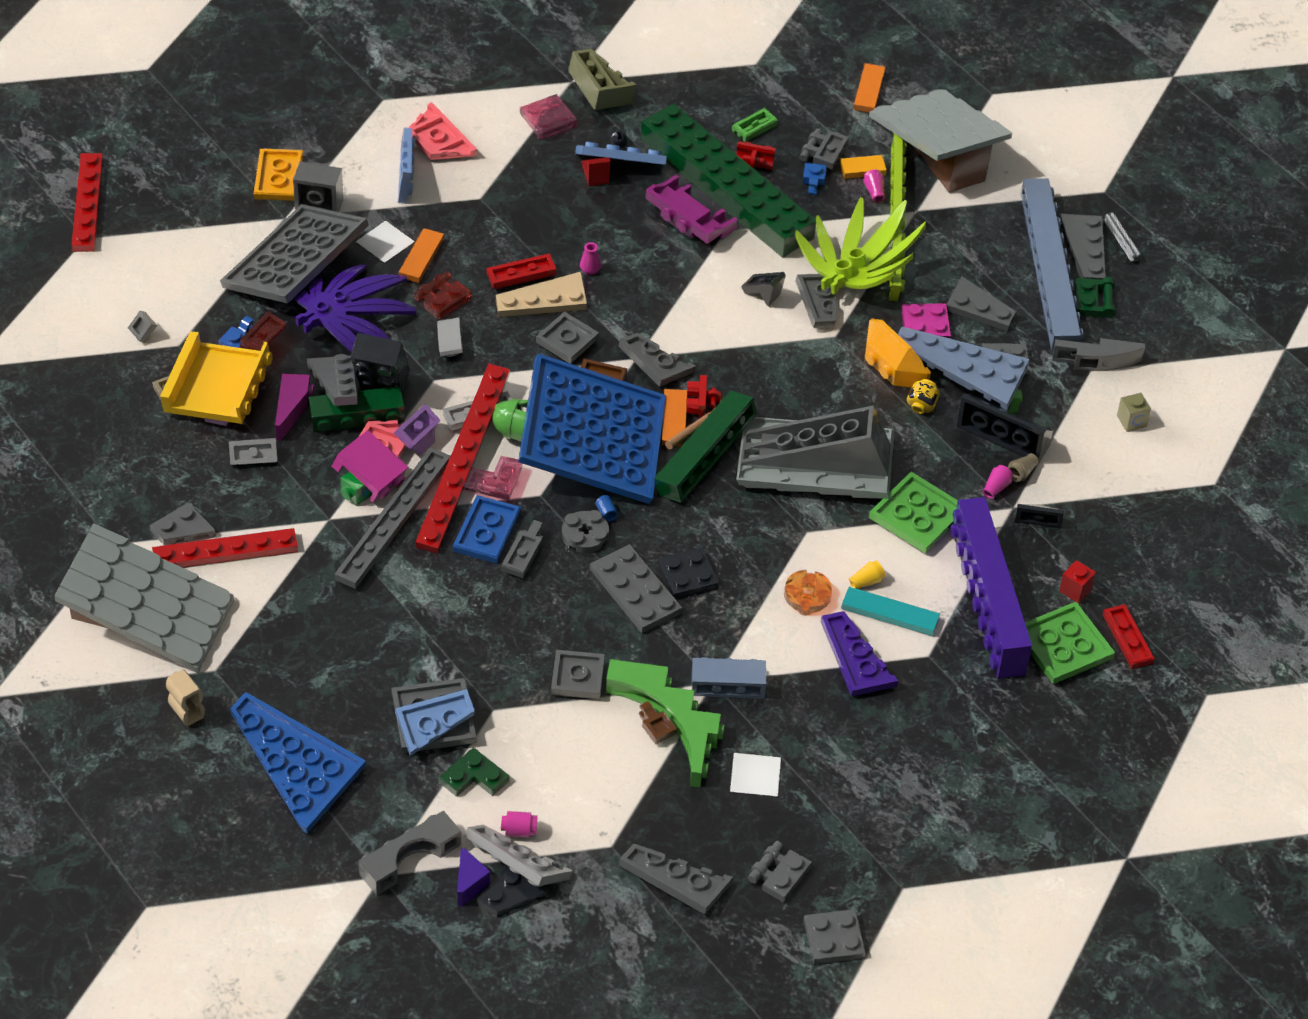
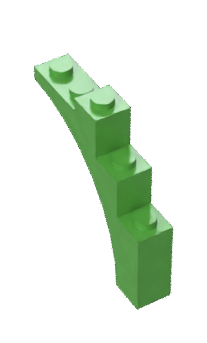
M610 659L606 693L625 697L640 704L648 701L657 714L664 711L677 728L676 733L687 751L691 768L690 786L700 787L701 779L707 778L708 763H704L705 758H710L711 748H717L718 739H723L724 724H720L721 714L697 711L698 701L694 700V690L671 687L672 677H668V667Z

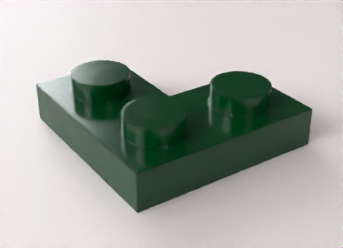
M474 747L438 777L439 783L456 797L473 782L493 796L510 781L509 774Z

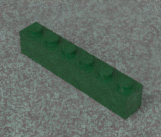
M731 390L720 401L718 406L708 415L705 421L695 430L665 467L657 473L654 480L659 496L682 503L757 415L753 397Z

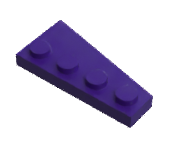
M844 611L821 616L820 622L851 696L898 686L897 678L888 672L886 664L882 659L879 660L872 646L869 642L866 643L860 636L861 632Z

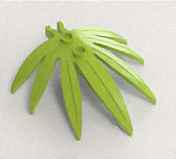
M860 197L845 234L840 260H836L833 244L818 215L816 216L817 238L823 258L799 231L796 230L795 232L799 247L806 260L819 274L825 277L821 280L822 290L831 287V293L835 295L839 288L843 286L853 289H866L880 285L894 277L897 270L914 258L913 253L895 264L887 265L899 258L915 243L925 230L926 222L906 239L881 256L894 239L901 225L907 207V201L904 200L862 248H858L864 225V200Z

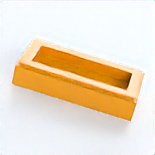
M882 155L843 158L840 160L844 179L864 177L867 171L874 169L886 175V167Z

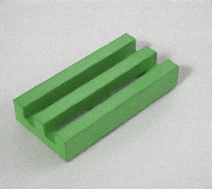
M764 108L732 125V131L734 133L737 132V135L743 137V141L747 142L777 126L778 119Z

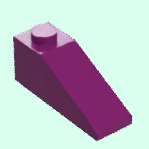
M282 374L275 423L277 441H281L309 407V397L314 396V384H310V375Z

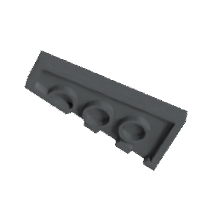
M1059 214L1060 223L1064 229L1063 234L1069 242V249L1071 254L1074 255L1075 265L1080 278L1101 280L1106 278L1102 216Z
M338 354L335 357L307 359V367L313 371L315 379H319L320 386L325 388L326 395L334 406L357 404L354 367L351 356Z

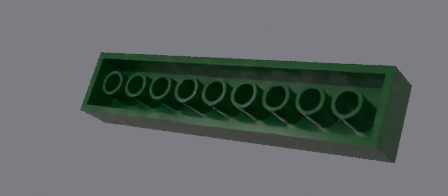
M674 103L641 121V141L652 150L661 151V155L667 156L666 161L731 216L736 217L743 226L783 258L800 248L796 239V230L808 242L815 238L816 219Z

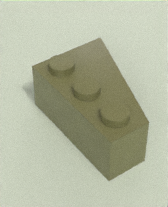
M592 49L572 52L569 73L594 110L632 104L636 89L634 82L626 81L619 70L615 72L611 69L609 62Z

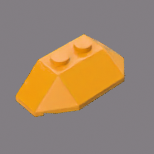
M869 320L865 359L869 365L877 369L882 377L894 386L912 388L913 384L923 379L930 380V370L924 367L920 357L907 342L883 320Z

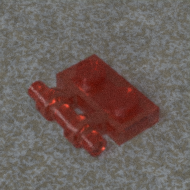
M445 272L442 275L438 274L433 278L432 282L421 285L418 291L413 293L417 301L422 298L426 299L423 301L424 308L437 319H440L471 298V291L459 281L455 280L451 284L447 282L452 279L449 272ZM437 288L440 289V291H438L437 293L432 292Z

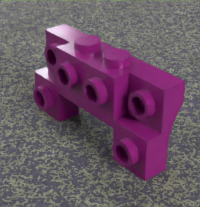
M677 175L664 183L653 184L646 189V199L661 210V217L690 238L697 236L708 244L716 237L723 239L737 229L738 219L736 217L730 221L726 219L723 208L710 216L711 210L690 196L691 185L687 184L684 187L679 185V176Z

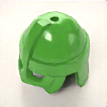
M512 398L495 405L493 424L504 438L521 442L526 416L523 407L527 408L528 400Z

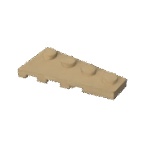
M581 272L496 295L498 317L586 310L587 303Z

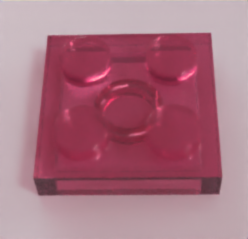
M557 94L520 107L521 116L539 139L577 126V119Z

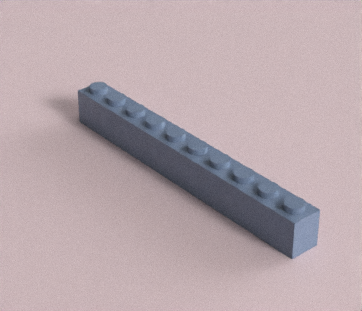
M1049 178L1023 179L1021 199L1051 351H1053L1055 339L1074 342L1083 341V329L1079 328L1080 314L1076 312L1077 299L1076 296L1072 295L1073 280H1069L1070 265L1066 264L1067 250L1063 248L1064 236L1059 231L1061 226L1060 218L1056 217L1057 203L1053 202L1054 188L1050 187Z

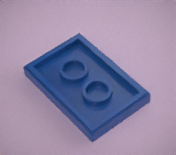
M477 495L453 544V552L497 564L520 516L521 507Z

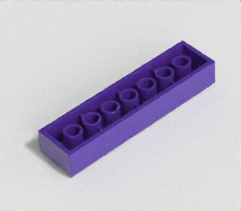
M986 498L958 500L956 510H953L954 524L950 526V533L952 539L956 540L957 557H961L962 574L966 575L968 579L967 590L973 596V610L978 612L979 630L983 631L985 635L984 646L990 652L991 669H995L997 678L1026 675L1032 644Z

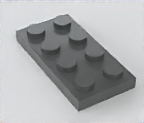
M630 544L590 563L591 572L641 633L682 614L681 605Z

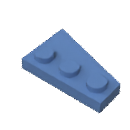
M467 689L396 708L395 713L410 756L474 715V708Z

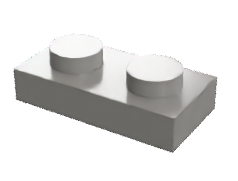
M276 438L229 441L231 465L277 462Z

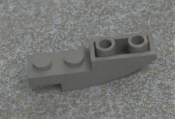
M1100 338L1099 344L1055 339L1052 361L1074 363V370L1079 371L1121 369L1142 362L1145 344Z

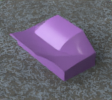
M424 404L394 434L409 449H413L421 455L435 442V429L441 420Z

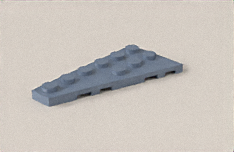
M901 327L898 335L913 348L920 359L927 362L928 367L932 369L938 368L944 372V376L971 391L977 390L984 394L985 399L999 402L1005 410H1008L1029 367V359L906 327Z

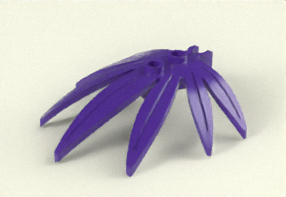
M358 265L344 270L330 282L325 292H322V277L318 274L309 282L310 294L305 289H302L293 299L308 310L306 313L295 317L298 327L303 324L306 334L314 327H325L351 353L356 340V336L351 331L357 334L362 333L386 339L390 338L374 324L347 314L416 315L417 313L415 307L396 300L383 298L360 300L408 281L407 277L402 275H376L347 285L357 275L367 269V265Z

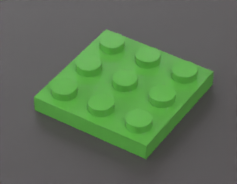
M910 472L890 492L889 499L883 498L870 511L869 518L926 554L950 530V526L954 524L953 510H956L958 500L913 472Z
M1077 602L1025 622L1032 644L1030 654L1052 684L1114 659V650Z

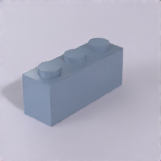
M693 658L691 690H694V696L765 699L766 660Z

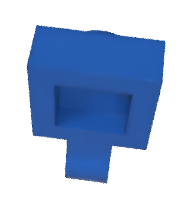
M805 163L803 183L809 184L808 194L817 195V186H824L826 165Z
M245 316L238 329L232 326L218 340L219 345L244 349L251 342L250 334L255 330V327L251 325L254 319Z

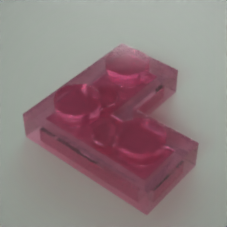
M500 456L494 472L471 467L464 484L465 490L509 501L523 464L519 463L518 459Z

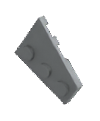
M961 276L946 304L948 312L1007 332L1016 314L1015 310L963 276Z
M639 333L619 341V347L659 387L695 372L696 366L690 362L688 364L678 360V355L662 351L660 345Z

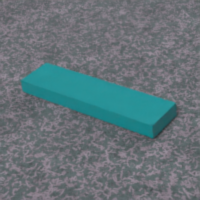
M850 586L841 605L843 610L933 636L940 618V613Z

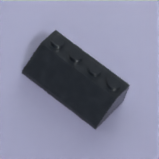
M963 394L961 397L957 428L1022 457L1034 454L1040 462L1050 447L1052 430L973 395Z

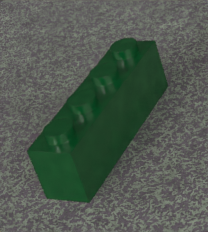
M400 386L356 391L357 404L334 406L327 395L309 397L313 433L365 427L368 421L387 422L398 420V423L405 422Z

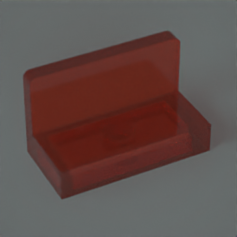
M268 311L241 338L240 348L261 351L264 342H268L269 346L285 329L286 323Z

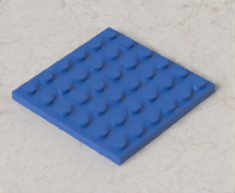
M538 353L534 360L518 462L650 504L654 493V478L656 477L666 395Z

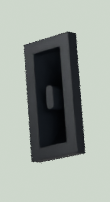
M1018 504L1014 522L1061 529L1064 510L1040 504Z

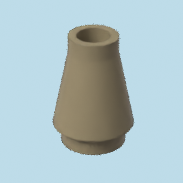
M1028 454L1009 463L1007 468L1013 473L1012 481L1021 482L1028 477L1039 463L1036 455Z

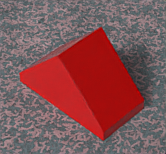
M610 157L582 161L588 186L609 183Z

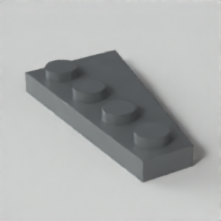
M633 844L619 861V866L703 914L709 911L732 884L733 877L724 874L721 877L712 874L711 869L702 867L700 870L688 866L687 861L665 858V854L637 844Z

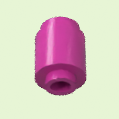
M507 811V816L502 815L501 831H506L505 836L530 838V835L536 836L538 815H532V812Z

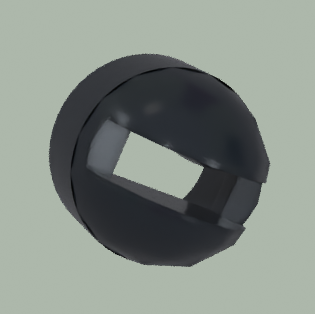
M622 129L614 130L610 136L611 145L619 146V148L624 147L627 144V134Z

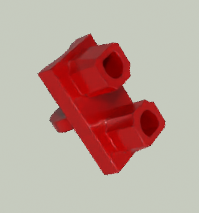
M738 141L736 155L753 169L758 167L772 170L776 148Z
M700 375V382H687V397L699 398H687L686 413L699 414L700 419L706 414V405L714 409L723 399L722 393L717 391L716 388L713 387L707 391V375Z

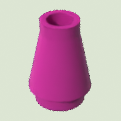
M876 169L867 171L864 174L863 183L870 193L873 202H882L885 199L884 175Z
M590 242L585 245L580 268L585 274L594 275L598 273L602 264L597 244Z
M1003 465L993 468L986 486L982 490L983 495L989 499H994L998 493L1012 482L1013 473L1011 470Z

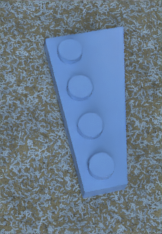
M403 128L401 140L398 203L404 204L407 202L408 195L412 196L413 183L410 182V180H413L414 167L412 165L414 164L415 153L412 152L415 148L412 128Z
M586 142L585 146L576 145L575 154L666 165L667 156H662L661 151L648 150V154L640 153V148L628 147L627 151H622L616 145L598 148L599 143Z

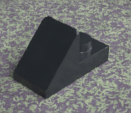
M784 272L753 274L741 288L745 294H761L766 305L770 306L780 296L786 274Z

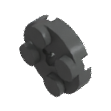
M579 511L565 516V521L562 525V539L569 548L572 546L576 548L577 552L592 553L601 549L602 544L605 541L607 542L609 526L599 511ZM589 530V534H584V532L580 531Z

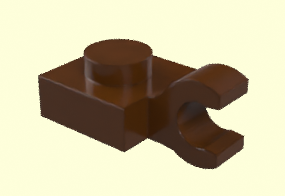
M648 701L639 705L642 710L639 712V716L643 720L642 727L655 745L676 734L677 728L664 711L657 714Z

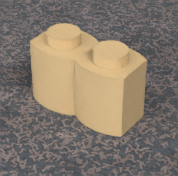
M184 669L174 672L166 681V688L170 692L168 703L183 723L189 726L204 717L205 708L201 703L203 693Z

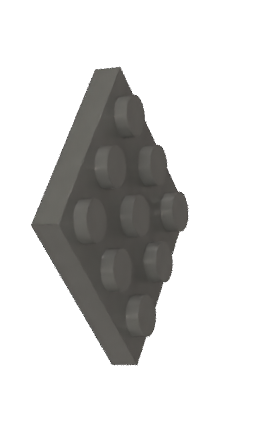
M465 678L391 688L394 710L399 707L466 690L467 688ZM396 716L402 753H408V749ZM470 717L419 751L476 743L473 718Z

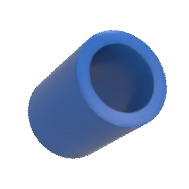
M604 495L599 497L595 504L602 517L607 522L616 519L618 511L610 496Z

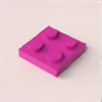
M902 304L901 311L904 327L951 338L946 304Z

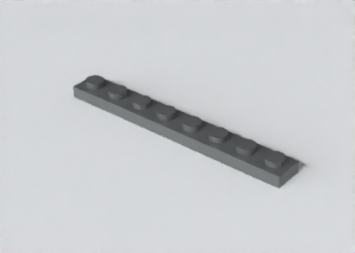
M429 448L336 571V581L354 589L358 587L446 469L450 455L434 448Z

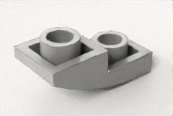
M460 318L437 321L440 356L453 357L463 353Z

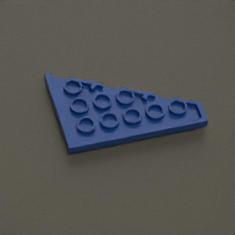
M247 692L230 708L232 717L300 828L306 834L366 767L364 759Z

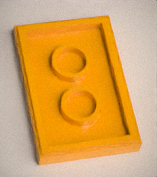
M260 149L254 199L294 201L293 178L299 161L303 162V150Z

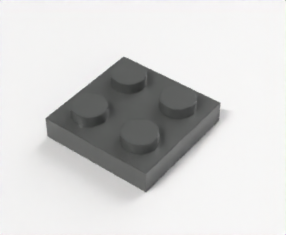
M564 311L536 336V343L571 364L599 339V332Z
M556 650L551 695L600 699L605 654Z
M855 909L804 915V925L813 965L865 959V949Z

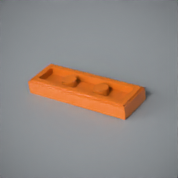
M865 63L853 110L870 113V111L875 109L885 67Z
M423 228L399 270V275L406 276L407 280L420 283L444 240V234Z
M664 389L666 397L663 413L662 446H666V441L686 428L687 390ZM685 440L678 444L677 447H682V445L685 443Z

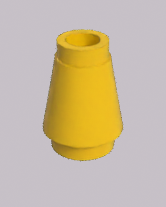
M877 560L874 562L869 561L849 577V583L853 588L861 589L882 582V578L886 576L885 571Z

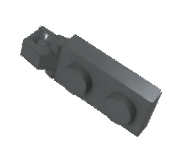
M534 520L528 531L520 530L502 563L501 571L524 578L542 545V522Z

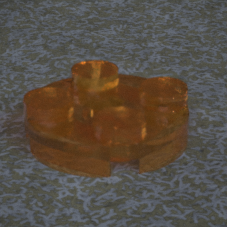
M807 570L794 572L786 581L784 588L785 600L793 609L798 610L804 616L821 611L831 602V582L825 575L815 571V574L807 573ZM803 589H806L807 591H813L811 594L804 593Z

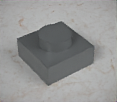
M139 311L128 326V329L139 342L146 343L158 325L146 312Z

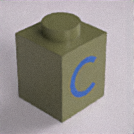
M1142 393L1121 397L1117 417L1126 432L1147 427L1151 407Z

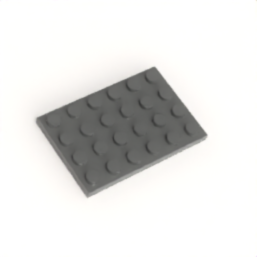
M301 204L220 280L222 288L289 303L330 262L346 249L357 236L361 235L369 226L367 218Z

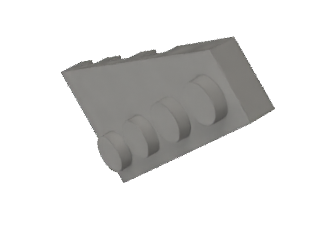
M484 824L467 827L465 837L471 840L475 847L486 850L493 859L504 862L511 871L526 877L530 884L541 887L546 884L570 880L573 872L571 869L564 867L563 870L554 867L553 860L547 857L542 859L531 855L532 849L524 845L510 844L511 838Z

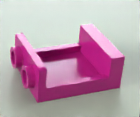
M369 430L338 453L332 465L337 472L346 468L373 493L370 498L372 503L379 498L383 500L391 492L393 486L399 487L406 479L404 474L408 469V466Z

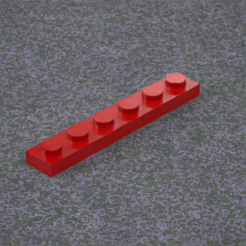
M81 153L72 252H95L103 167L102 153Z
M295 528L156 546L152 547V552L159 555L160 558L183 568L298 552Z

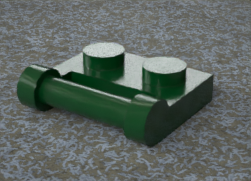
M1106 277L1102 280L1075 278L1076 312H1079L1080 316L1103 318L1115 316L1116 311L1113 305L1115 280L1113 278ZM1098 290L1104 291L1103 307L1098 306Z

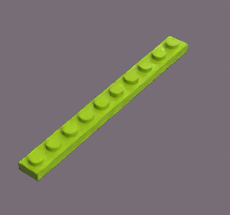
M895 133L891 145L890 215L898 208L902 200L905 199L906 187H902L906 179V172H902V170H905L906 157H902V155H905L906 142H903V138ZM903 217L901 225L890 243V250L905 239V233H902V230L905 228V217ZM905 253L902 254L895 261L890 263V265L903 260L905 258ZM905 266L897 270L896 275L889 279L890 301H898L899 294L904 292L905 280H902L901 277H904Z

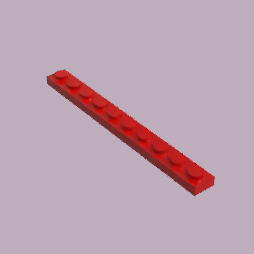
M488 363L415 542L416 548L438 554L493 418L495 405L499 403L510 376V369Z

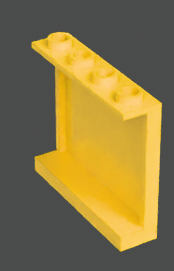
M190 331L160 395L163 411L242 424L245 416L250 413L253 398L257 397L260 382L264 381L265 370L272 362V353L269 352L268 342H264L261 351L202 343L199 332Z

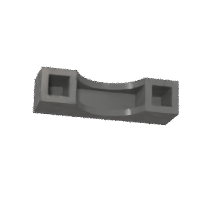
M444 810L436 815H431L420 825L409 828L398 838L389 840L376 851L365 854L359 860V875L378 896L398 884L397 869L406 857L424 852L441 858L461 846V830Z

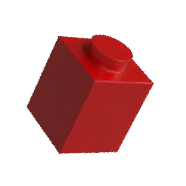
M1076 560L1063 573L1059 592L1079 604L1092 590L1096 572Z

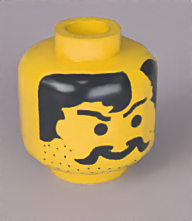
M927 379L915 382L907 397V402L912 411L917 414L932 412L940 396L939 389L934 382Z

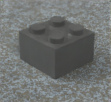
M299 161L293 178L295 210L303 204L339 212L344 199L342 168Z

